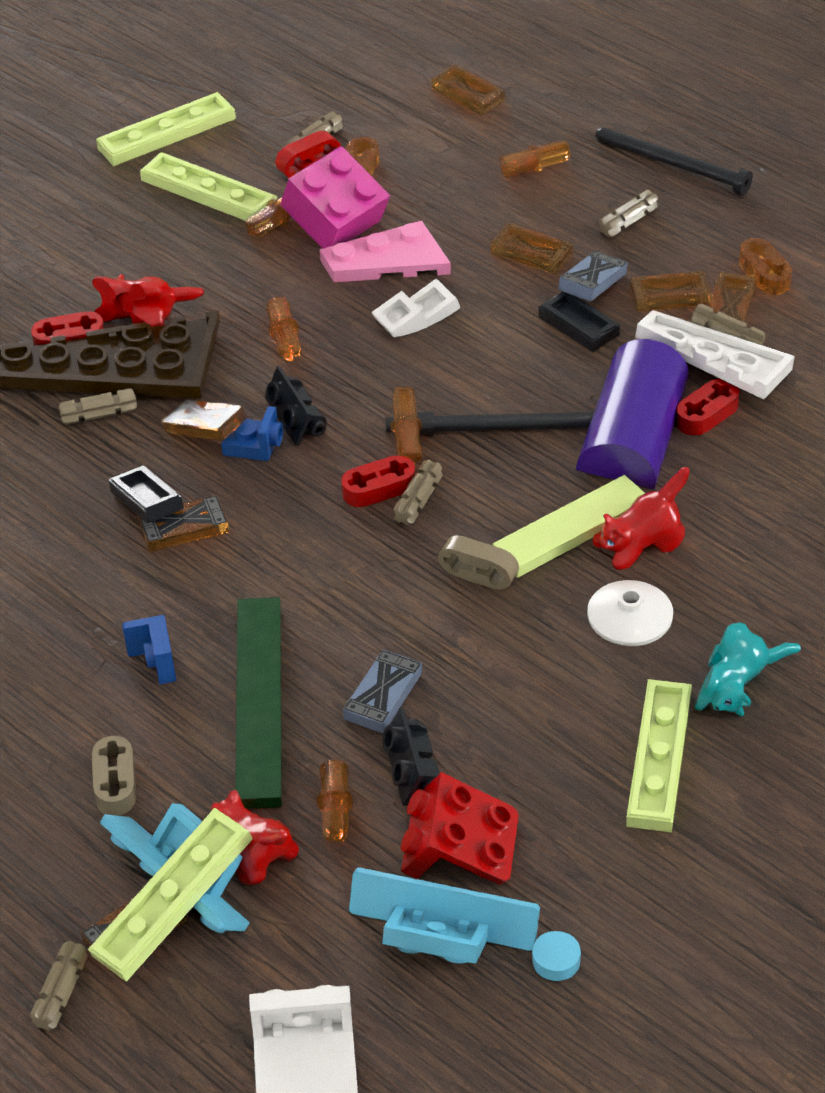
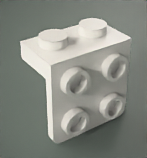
M322 985L314 989L292 991L274 989L265 993L249 994L254 1038L256 1093H358L349 986L334 987Z

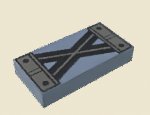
M594 251L560 277L558 289L587 301H592L626 274L628 262Z
M382 650L344 707V720L383 734L386 726L390 724L421 676L422 663Z

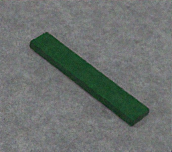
M280 597L238 599L235 790L239 793L241 801L247 809L282 807Z

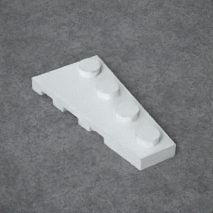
M654 310L637 324L635 335L637 339L656 340L671 346L683 357L685 362L762 399H765L792 371L795 358L793 355Z

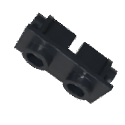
M277 366L271 382L267 385L265 399L271 407H276L277 418L283 423V427L294 444L299 446L303 435H322L326 431L327 420L315 405H311L312 400L303 388L302 382L298 378L287 377L281 367Z
M399 708L391 724L386 726L384 730L382 744L385 752H388L393 769V783L398 787L403 806H407L412 795L418 789L423 790L440 773L436 760L430 759L433 750L426 726L420 723L418 719L407 720L404 708Z

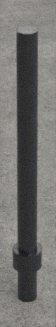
M417 412V416L386 417V433L418 432V436H434L436 431L589 428L594 412L433 416V412Z

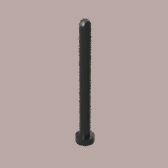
M604 127L598 128L595 136L601 142L733 186L734 193L745 195L751 186L753 174L749 170L742 168L735 172Z

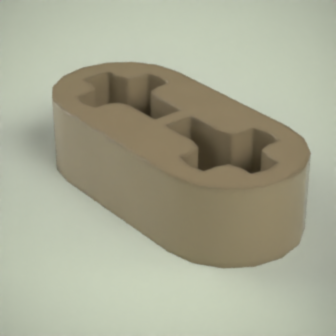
M459 535L451 536L438 554L439 564L449 574L498 590L509 587L519 570L518 561L510 552Z
M121 736L104 737L97 741L92 750L93 792L96 806L103 814L123 815L130 811L136 802L133 750L131 743ZM118 755L117 766L109 767L110 756ZM119 784L118 796H110L111 785Z

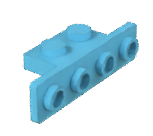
M172 803L153 836L130 817L104 814L100 824L112 834L110 839L114 844L134 853L141 860V868L154 876L202 821L184 805ZM240 854L193 906L202 914L200 917L201 922L218 933H224L226 930L245 931L249 925V922L220 897L243 859Z
M356 868L352 876L349 911L355 915L387 921L384 926L382 944L397 947L405 953L416 954L423 952L442 956L452 963L470 962L476 964L486 942L531 951L537 938L540 906L526 901L364 868Z

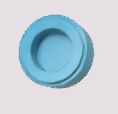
M551 931L542 934L536 939L532 948V964L535 971L541 977L552 981H562L572 977L578 971L581 949L573 936L561 931Z

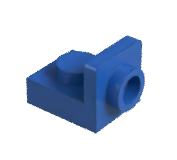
M268 406L262 421L232 417L221 443L222 455L269 462L274 446H280L283 437V423L277 420L276 407Z
M165 615L124 622L122 628L128 656L145 654L147 668H157L159 684L177 681Z

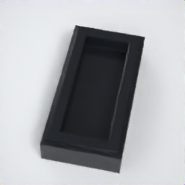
M562 291L539 306L540 318L591 352L596 351L620 334V324L577 296Z
M140 466L109 479L111 492L147 524L184 509L182 497L145 466Z

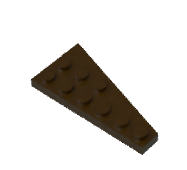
M219 310L206 312V318L186 321L185 316L171 318V324L151 327L143 322L87 331V338L66 341L65 335L50 337L51 343L30 346L25 341L0 345V388L91 393L111 392V394H117L119 390L130 388L134 391L135 395L201 398L220 324Z

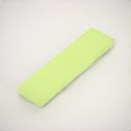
M217 92L96 139L97 149L113 166H116L236 119L235 109Z
M162 152L140 170L141 181L255 225H259L278 206L276 195Z
M623 475L494 542L493 546L510 552L516 558L519 564V570L516 574L518 578L592 539L595 534L602 531L605 523L604 514H609L612 518L620 517L631 507L638 496L645 493L626 475Z
M648 679L626 816V827L672 832L692 684Z
M214 808L89 947L88 951L92 957L127 982L251 842L253 838L250 832Z

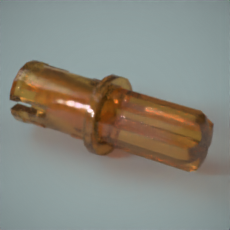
M566 140L538 147L531 144L526 150L501 155L499 161L504 162L500 164L501 172L505 178L535 170L537 173L541 171L542 167L567 161L571 156V150Z
M282 197L278 200L271 199L267 203V207L246 220L245 226L251 236L260 237L278 225L285 226L288 224L291 216L280 205Z
M275 297L266 304L268 307L266 312L270 320L269 335L275 340L279 355L284 356L286 361H292L294 356H299L301 353L297 336L299 325L292 318L288 300L283 297Z
M410 386L396 387L393 390L392 396L394 420L390 424L391 431L395 433L396 454L398 456H405L416 464V461L420 462L422 460L419 437L422 421L417 418L415 392Z
M334 759L327 761L328 774L327 765L323 763L319 768L321 792L317 796V807L322 811L323 837L328 842L336 840L340 843L347 839V832L349 830L348 811L353 805V796L348 791L349 770L347 764L341 760Z

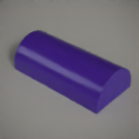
M637 339L629 341L617 349L576 464L577 471L613 480L626 475L635 485L655 489L675 425L677 405L683 399L689 376L685 360L674 348L656 340Z

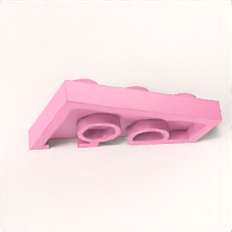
M422 221L408 223L401 227L373 233L369 236L320 249V261L333 282L377 280L383 273L402 272L403 278L417 277V271L437 270V275L451 274L450 261Z

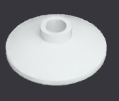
M623 580L607 584L596 591L589 601L587 615L590 626L603 639L623 646H641L658 640L669 630L673 620V607L669 598L657 587L641 581Z

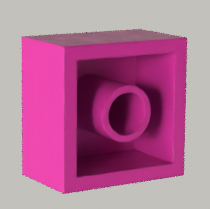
M340 146L290 177L280 205L323 249L338 243L348 242L380 222L390 195Z

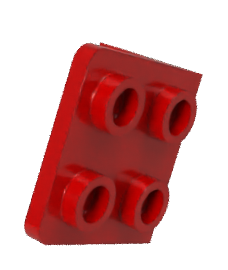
M443 772L423 790L418 789L412 795L407 807V814L410 815L409 827L400 846L401 851L404 852L402 873L418 879L438 859L443 858L495 884L502 885L509 880L519 817L517 810L513 806Z

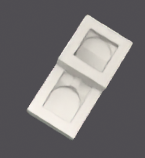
M435 279L410 298L403 291H400L375 309L372 314L393 337H398L427 328L448 317L461 307L457 298Z

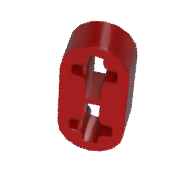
M327 131L315 132L284 146L276 156V168L289 179L341 146L340 142Z
M90 311L45 318L36 322L31 328L33 346L51 343L50 337L65 335L66 341L87 338V331L104 329V324L99 314Z
M720 378L707 382L678 403L676 411L677 428L682 433L693 436L708 432L736 412L739 404V387Z
M396 455L346 471L341 479L343 500L353 507H365L402 495L415 475L414 462L405 456Z

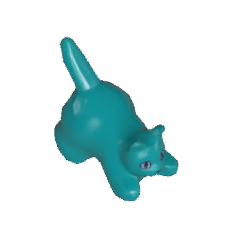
M738 622L728 625L724 630L720 644H717L712 651L707 665L711 669L701 686L694 708L701 711L711 702L714 710L735 712L739 716H744L742 706L751 705L750 698L744 693V685L755 678L766 665L798 653L801 650V646L798 643L785 642L773 648H768L763 638L752 633L746 624Z

